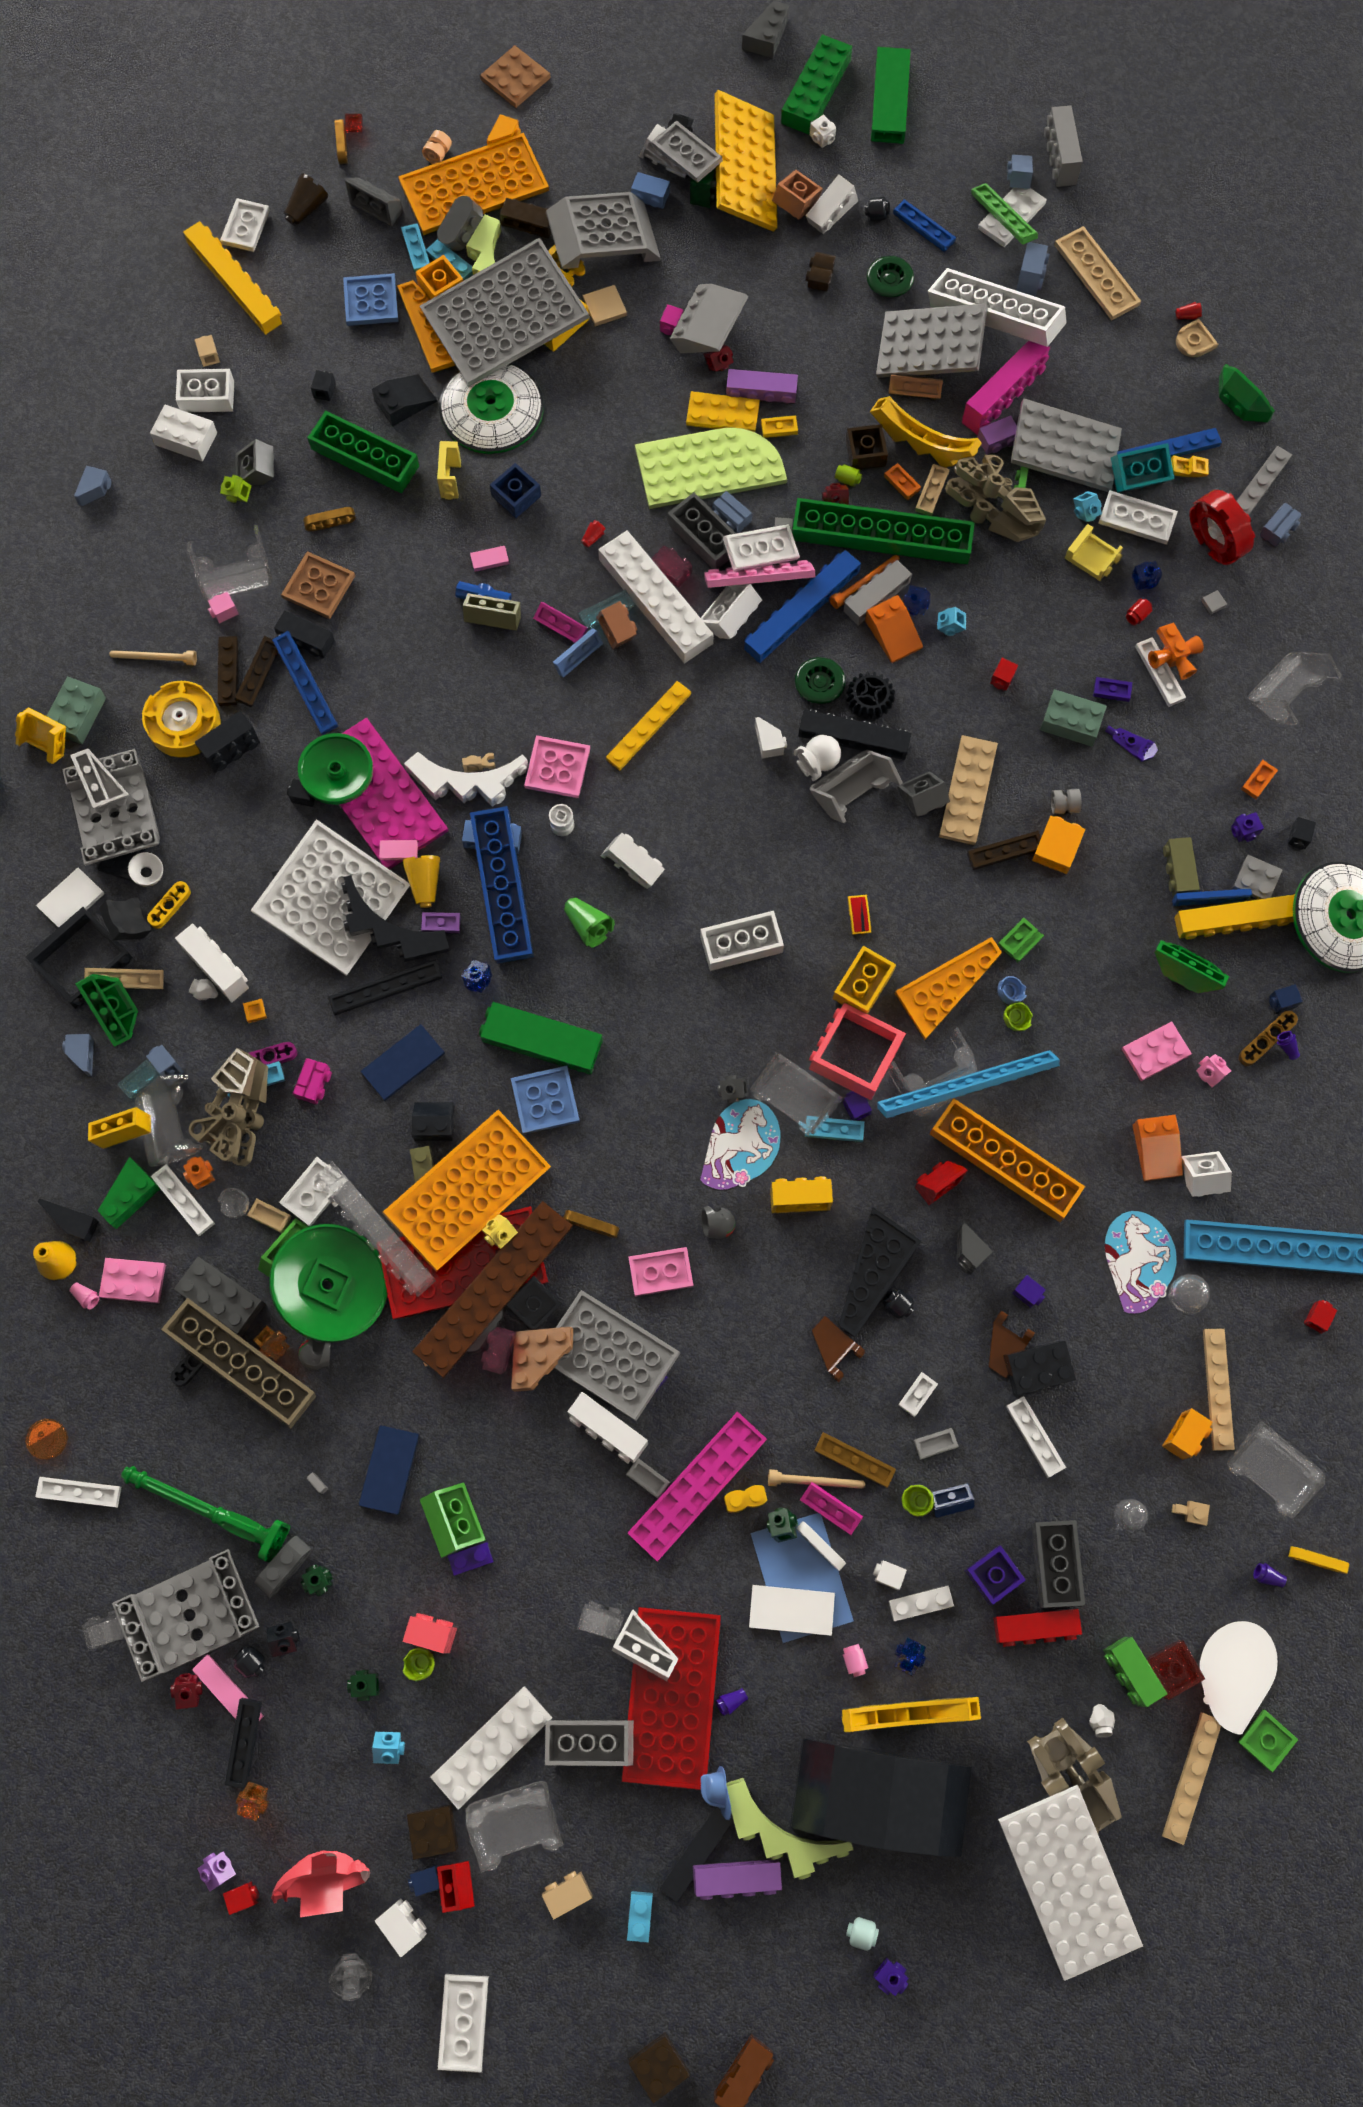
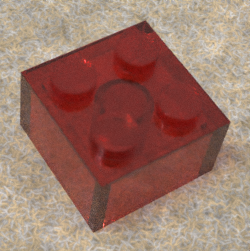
M1177 1640L1146 1658L1167 1692V1695L1163 1697L1164 1699L1170 1700L1205 1680L1184 1640Z

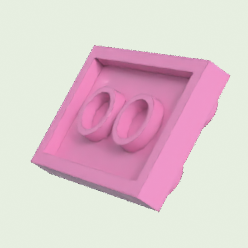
M1173 1022L1122 1047L1123 1053L1140 1081L1155 1075L1192 1054Z
M687 1247L628 1257L635 1297L693 1287Z
M105 1258L99 1297L160 1303L166 1264Z

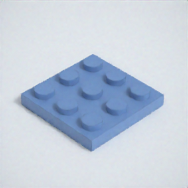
M395 273L343 278L347 326L399 322Z
M567 1066L511 1078L523 1135L580 1122Z

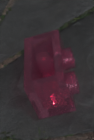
M497 1327L493 1332H489L487 1338L489 1347L487 1351H484L481 1362L484 1363L482 1369L502 1374L506 1370L517 1332Z

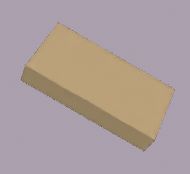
M257 1198L247 1214L249 1218L280 1233L284 1232L292 1217Z

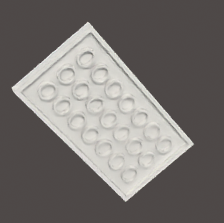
M1077 1785L998 1819L1064 1981L1143 1947Z

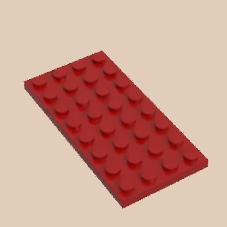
M530 1206L500 1213V1215L505 1217L517 1231L533 1211ZM481 1230L439 1270L435 1271L404 1236L377 1242L393 1320L451 1307L500 1251V1248L496 1245L491 1246L484 1239L486 1235ZM543 1261L531 1277L534 1275L542 1284H547L549 1282Z
M639 1607L638 1616L677 1656L678 1661L667 1681L633 1663L628 1720H634L633 1765L623 1766L622 1782L701 1790L700 1778L708 1772L721 1615Z

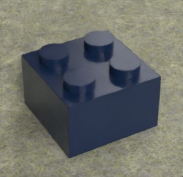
M516 463L490 484L491 496L515 518L541 497L540 484Z

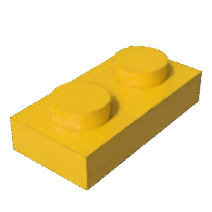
M796 415L761 419L764 438L798 435Z

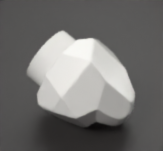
M194 978L189 989V993L193 994V997L198 1000H207L218 996V992L210 980H197Z
M1097 1704L1093 1707V1713L1089 1720V1724L1093 1731H1095L1096 1737H1109L1113 1735L1114 1713L1102 1704Z

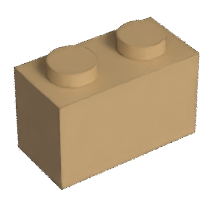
M573 1871L564 1876L565 1881L557 1885L555 1881L545 1887L546 1891L543 1892L542 1897L553 1920L592 1899L593 1895L582 1872L576 1874Z

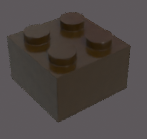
M882 424L847 428L846 446L850 467L859 470L885 467L888 452Z
M452 1804L407 1814L413 1860L454 1852L458 1849Z
M666 2032L629 2058L631 2069L653 2104L690 2076L689 2069Z

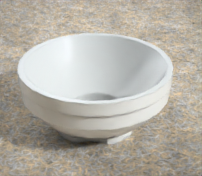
M139 853L129 862V876L140 886H152L161 879L163 864L152 853ZM143 868H150L152 874L149 877H143L141 870Z

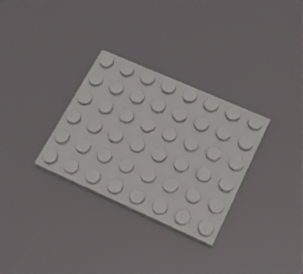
M540 238L420 305L423 314L468 386L475 384L590 318L586 308Z

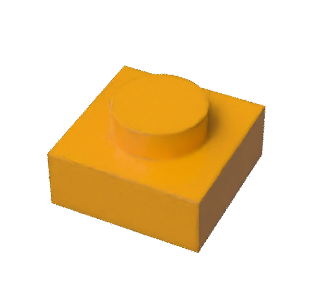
M262 999L243 1003L248 1023L267 1019Z

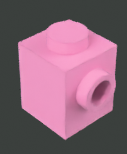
M228 592L216 595L208 600L210 605L208 611L213 619L216 618L219 624L238 615V611Z

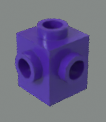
M1257 812L1249 815H1239L1231 826L1232 834L1237 838L1238 842L1252 841L1264 829Z
M887 1957L873 1974L874 1978L880 1983L878 1987L887 1995L890 1992L894 1996L897 1993L902 1994L908 1986L906 1981L909 1978L905 1974L907 1970L898 1961L893 1964Z

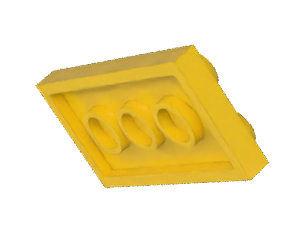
M691 391L686 425L711 429L742 428L756 432L760 400Z

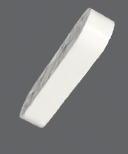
M802 1521L796 1528L838 1571L843 1568L846 1562L810 1526Z

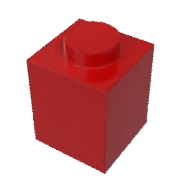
M1001 658L990 684H993L998 689L1007 691L1018 665Z
M1319 1300L1313 1303L1304 1324L1322 1334L1328 1331L1337 1309L1333 1308L1331 1303Z
M252 1881L223 1893L229 1915L258 1903L259 1892L256 1885L253 1886Z

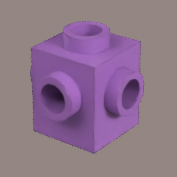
M224 1851L218 1855H215L213 1852L204 1858V1864L197 1868L201 1880L206 1884L209 1891H212L236 1875L231 1866V1861Z

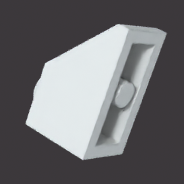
M760 717L755 718V729L762 759L784 755V748H787L786 738L782 737L781 730Z

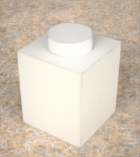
M883 1560L881 1564H876L873 1575L876 1576V1582L900 1590L907 1570Z

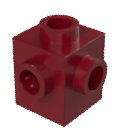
M723 345L718 352L703 353L709 370L715 372L718 370L723 371L733 363V353L727 345Z
M831 483L830 486H825V492H822V501L849 505V489L847 485Z
M185 1673L176 1677L174 1685H171V1698H175L176 1709L198 1706L199 1695H202V1682H198V1676Z

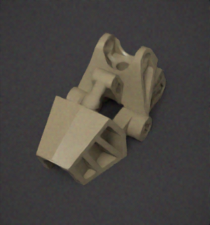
M984 455L982 459L983 464H978L974 457L958 460L954 471L960 477L949 479L945 489L948 495L966 507L974 506L970 513V518L973 522L983 523L987 519L991 522L988 530L1016 542L1037 536L1040 533L1046 519L1032 489L1018 487L1012 489V480L1003 478L999 474L1004 464L1000 457ZM994 460L998 462L999 465H995L991 461ZM964 496H968L972 500L966 499ZM998 496L1003 499L1001 504L1003 511L1000 512L986 501V497L995 499Z
M237 1048L211 1078L219 1086L213 1102L205 1105V1111L212 1117L192 1121L189 1126V1133L198 1142L203 1143L206 1141L211 1145L209 1150L221 1160L245 1167L252 1161L256 1136L250 1129L259 1130L264 1124L263 1116L256 1112L259 1102L266 1103L268 1066L249 1053ZM228 1093L231 1094L229 1102L220 1107L224 1097L226 1098ZM197 1124L202 1126L199 1134L194 1133V1127ZM248 1133L250 1139L247 1143H243L242 1136ZM245 1155L244 1159H239V1156Z
M1064 1718L1055 1722L1053 1730L1045 1737L1039 1738L1034 1736L1027 1741L1042 1778L1041 1784L1049 1796L1070 1788L1059 1772L1066 1770L1073 1786L1077 1785L1081 1791L1097 1833L1109 1824L1122 1818L1111 1778L1104 1771L1100 1773L1097 1771V1769L1105 1764L1104 1760L1095 1747L1092 1748L1068 1726ZM1076 1760L1088 1776V1781L1085 1782L1072 1766Z

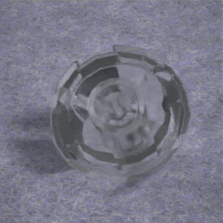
M356 1953L344 1954L338 1958L329 1976V1983L333 1993L335 1992L341 1996L342 2000L352 2001L359 1999L361 1994L367 1988H370L373 1976L371 1967L362 1956Z

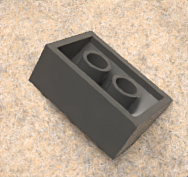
M347 178L345 180L351 205L390 226H393L403 213L402 202L397 196H392L386 193L385 190L377 188L369 181H364L360 178Z

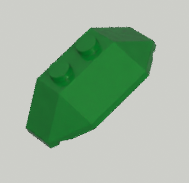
M1228 364L1223 366L1219 375V398L1243 421L1269 422L1275 410L1270 406L1263 392L1237 368Z
M1161 940L1154 952L1163 975L1168 977L1169 980L1183 985L1190 991L1203 993L1220 990L1225 987L1229 978L1227 974L1223 973L1212 962L1180 945L1166 943Z
M92 974L75 983L114 1047L132 1038L138 1009L119 978Z

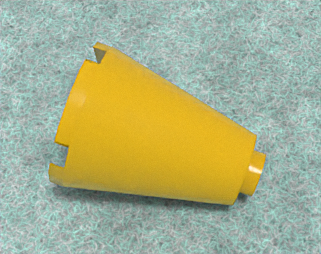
M424 855L421 858H415L414 856L403 859V866L416 904L420 905V908L432 907L431 904L435 903L440 857Z
M63 1241L44 1242L34 1248L33 1256L38 1271L47 1279H64L76 1267V1253L69 1244Z

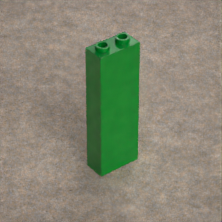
M877 47L871 127L872 142L904 144L911 49Z
M495 1002L492 1003L491 1007L487 1008L485 1014L487 1020L485 1025L482 1024L479 1030L483 1043L556 1065L567 1066L570 1069L586 1074H592L603 1041L602 1034Z

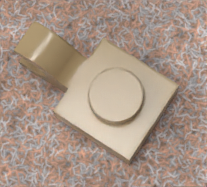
M488 753L482 759L481 756L477 757L474 755L462 758L464 772L483 771V768H495L494 762H488L489 759H494V754Z
M1187 1501V1506L1173 1504L1172 1513L1185 1515V1522L1207 1526L1210 1505Z

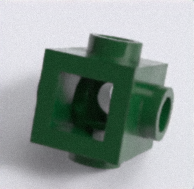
M777 1508L774 1512L768 1513L769 1521H767V1528L774 1540L779 1543L797 1538L796 1527L798 1526V1521L795 1514L786 1508Z
M315 1564L305 1570L306 1573L301 1575L303 1581H301L302 1587L310 1595L316 1594L318 1597L328 1592V1588L333 1586L331 1582L333 1579L329 1569H325L324 1566L318 1567ZM314 1576H317L319 1579L317 1584H314L312 1581Z
M369 1670L356 1671V1675H351L350 1680L347 1681L348 1693H351V1697H357V1701L370 1700L369 1696L379 1695V1674H369ZM362 1682L365 1684L364 1689L361 1688Z

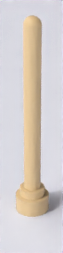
M188 650L183 652V654L110 651L109 653L111 658L183 661L187 665L194 666L197 662L196 651Z
M769 1469L768 1486H777V1484L781 1485V1483L810 1485L811 1482L820 1486L860 1489L866 1486L863 1480L784 1475L778 1472V1470Z

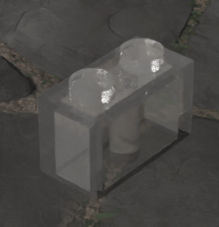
M115 1610L108 1612V1616L101 1619L100 1616L87 1619L88 1623L82 1625L88 1650H94L125 1639Z

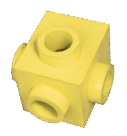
M500 1214L494 1219L489 1220L482 1229L486 1235L484 1239L491 1246L496 1245L500 1249L518 1233L512 1224Z

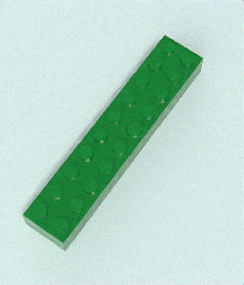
M797 498L792 535L794 541L968 565L975 522Z

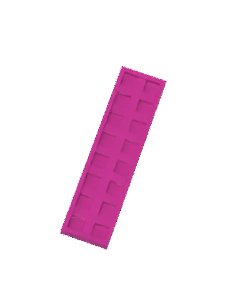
M736 1412L627 1534L658 1562L764 1444L767 1438L740 1413Z

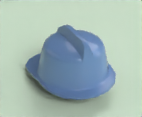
M719 1766L717 1772L701 1776V1794L707 1804L719 1807L723 1817L729 1820L731 1818V1804L726 1786V1774L723 1766Z

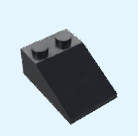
M419 374L387 380L372 389L374 401L392 426L437 402V399Z

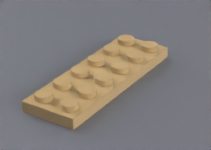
M1084 226L1055 241L1054 246L1111 321L1140 306L1141 300Z
M964 735L961 736L948 794L950 802L945 807L939 834L940 838L976 845L998 743Z

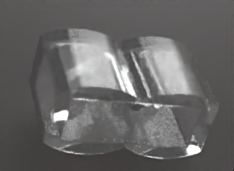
M591 1601L589 1605L584 1604L577 1629L617 1640L624 1618L623 1615H620L621 1610L609 1607L608 1611L600 1609L601 1604Z

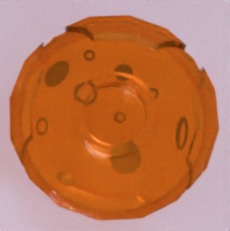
M45 1418L36 1421L30 1426L25 1442L31 1455L39 1459L49 1460L63 1452L67 1445L68 1436L66 1429L60 1422Z

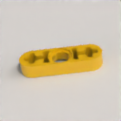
M176 882L150 911L147 920L153 928H162L189 898L191 890L185 882ZM179 888H180V889H184L185 892H184V893H181V892L179 893V892H178V889H179ZM167 901L174 902V906L171 909L164 908ZM159 917L161 920L158 922L154 921L153 918Z
M1290 1547L1289 1558L1338 1573L1348 1574V1562L1302 1548Z

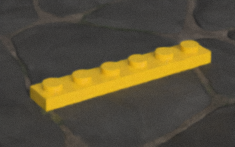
M676 681L606 756V760L620 771L691 695V691Z

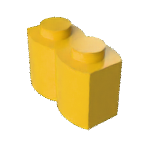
M754 1485L745 1491L735 1490L729 1492L724 1496V1501L728 1513H738L746 1507L757 1508L767 1502V1496L764 1486Z

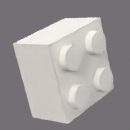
M401 1898L375 1920V1923L400 1957L406 1954L427 1934L424 1931L426 1926L420 1918L416 1920L411 1913L413 1908L407 1900L403 1901Z

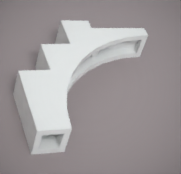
M419 752L404 763L406 771L435 800L445 796L448 789L463 803L472 800L478 792L492 807L505 799L506 791L504 787H509L517 776L523 775L528 769V761L523 755L498 769L476 773L457 772L440 767L426 759Z

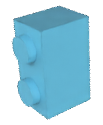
M631 1891L627 1941L649 1943L653 1893Z

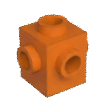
M201 1156L189 1159L187 1164L183 1166L186 1171L183 1173L188 1183L192 1182L197 1190L215 1181L211 1173L213 1168L208 1160L205 1161Z

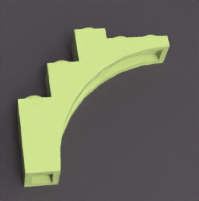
M486 214L466 245L468 257L476 261L472 267L473 275L495 263L494 252L496 242L501 234L500 220Z
M744 1778L726 1783L731 1804V1814L738 1838L750 1840L756 1837V1833H759L766 1858L771 1857V1860L783 1857V1853H787L794 1878H808L812 1872H815L814 1862L823 1864L828 1862L830 1857L836 1855L837 1858L849 1855V1851L853 1850L851 1842L841 1840L814 1841L800 1838L784 1831L771 1822L757 1807L749 1793Z

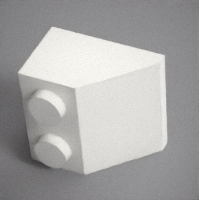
M1219 1151L1181 1156L1186 1186L1192 1197L1231 1192L1232 1171Z

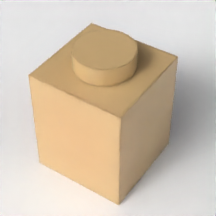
M212 335L195 339L203 367L220 363Z

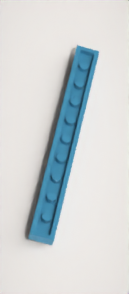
M1050 1050L882 1100L877 1102V1106L886 1118L894 1117L918 1108L947 1101L951 1098L964 1096L974 1091H980L984 1088L1059 1066L1060 1059Z

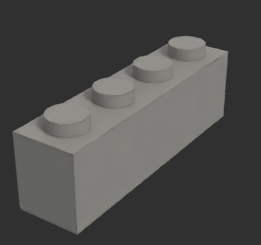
M898 560L893 564L889 563L882 573L874 575L867 585H862L854 596L850 595L845 600L844 612L859 626L865 621L866 611L899 593L910 583L912 573Z

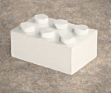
M230 369L177 370L176 402L180 410L185 412H233L234 379Z
M164 405L150 435L155 445L203 462L217 435V431L211 420Z

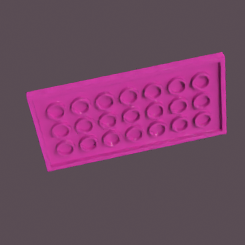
M367 718L342 733L358 739L366 746L373 762V776L365 792L358 798L344 804H339V806L381 864L390 870L403 860H380V840H417L419 851L449 830Z

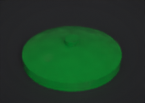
M331 733L316 738L306 746L299 758L298 776L304 790L315 800L333 805L344 804L358 798L368 788L373 776V762L368 749L358 739L347 734Z

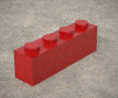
M1079 1609L993 1617L996 1642L1002 1643L1003 1647L1015 1646V1641H1023V1645L1035 1644V1639H1044L1045 1643L1055 1642L1056 1637L1064 1636V1640L1077 1639L1076 1635H1082Z

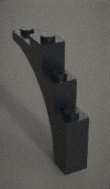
M352 876L344 877V883H341L343 893L348 894L349 901H346L348 912H352V914L346 915V921H343L345 932H350V936L373 931L370 934L372 944H376L377 949L400 944L397 949L399 957H403L404 962L449 952L445 930L434 932L412 931L385 921L363 901L355 887Z

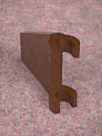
M1000 1311L993 1322L989 1368L1006 1378L1008 1371L1003 1355L1024 1350L1035 1332L1028 1328L1023 1337H1019L1002 1326L1008 1314Z
M826 1316L812 1329L828 1373L839 1382L844 1377V1374L836 1368L850 1351L860 1359L865 1354V1350Z

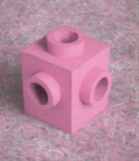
M1216 1054L1211 1058L1206 1056L1199 1062L1201 1066L1196 1070L1201 1080L1207 1082L1211 1087H1214L1231 1072L1226 1066L1224 1059Z

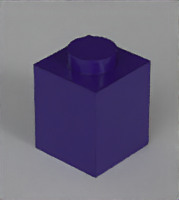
M853 1091L845 1095L843 1104L851 1120L859 1121L871 1115L872 1109L865 1097Z
M1026 1275L1012 1294L1031 1308L1034 1304L1038 1306L1043 1301L1045 1296L1042 1294L1046 1289Z

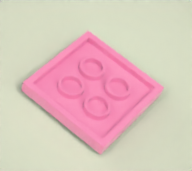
M536 735L524 787L526 789L579 798L590 753V745Z

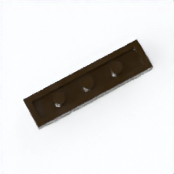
M237 636L219 637L217 703L219 706L237 705V701L234 699L237 694L238 638Z
M263 637L234 699L252 708L278 652L271 638Z
M1034 831L969 850L967 855L973 870L1036 852L1041 836L1039 831Z

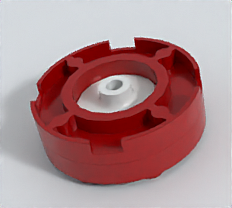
M1212 490L1193 503L1194 507L1189 512L1193 532L1200 545L1205 542L1211 551L1208 555L1220 564L1230 565L1252 550L1255 533L1250 524L1251 518L1244 512L1231 493L1228 494L1222 490Z

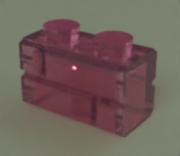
M664 545L651 558L668 580L677 588L692 574L690 561L679 557L673 548H667Z

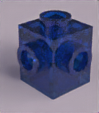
M1156 561L1150 563L1143 562L1135 566L1132 573L1137 590L1156 587L1162 577L1161 568L1157 566Z
M909 586L908 593L903 598V603L909 614L918 616V614L924 615L926 609L928 610L931 594L927 588Z
M472 959L469 966L462 973L465 987L470 991L480 993L490 984L492 977L490 966Z
M907 1637L904 1644L899 1643L895 1651L897 1659L894 1667L913 1677L918 1667L922 1668L926 1660V1656H924L926 1647Z

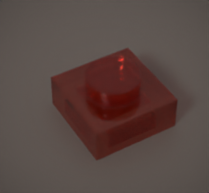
M345 114V132H362V114Z

